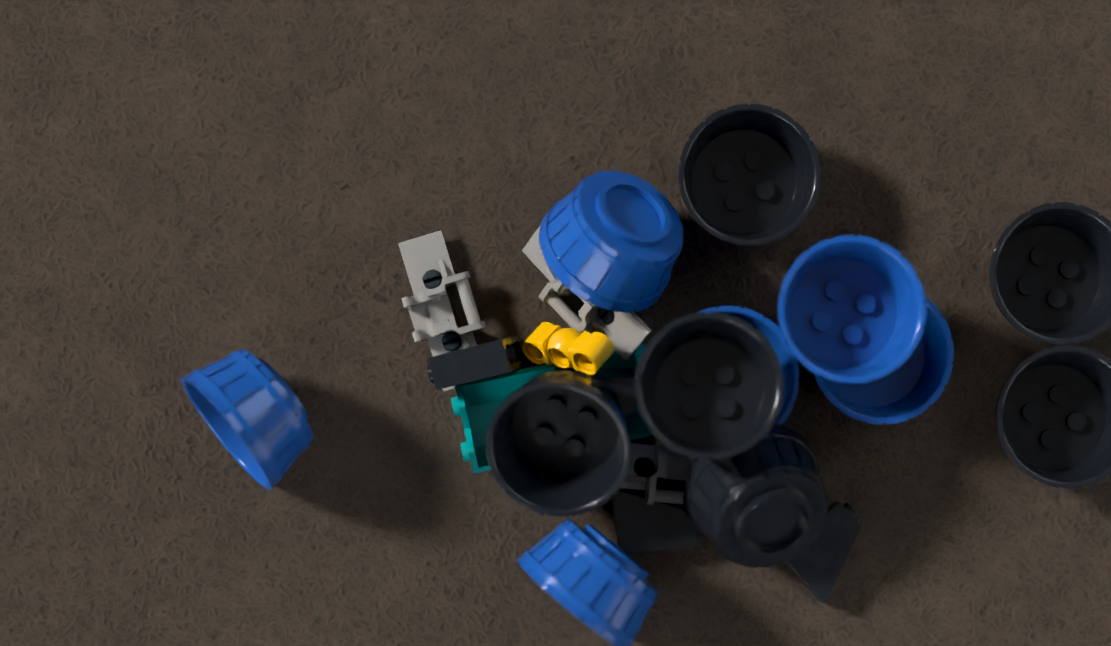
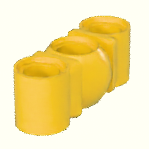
M542 322L521 346L524 355L533 363H546L550 366L554 363L560 368H574L575 371H581L587 375L596 374L615 351L614 344L603 333H590L588 331L581 333L577 329L561 328V326H555L549 322Z

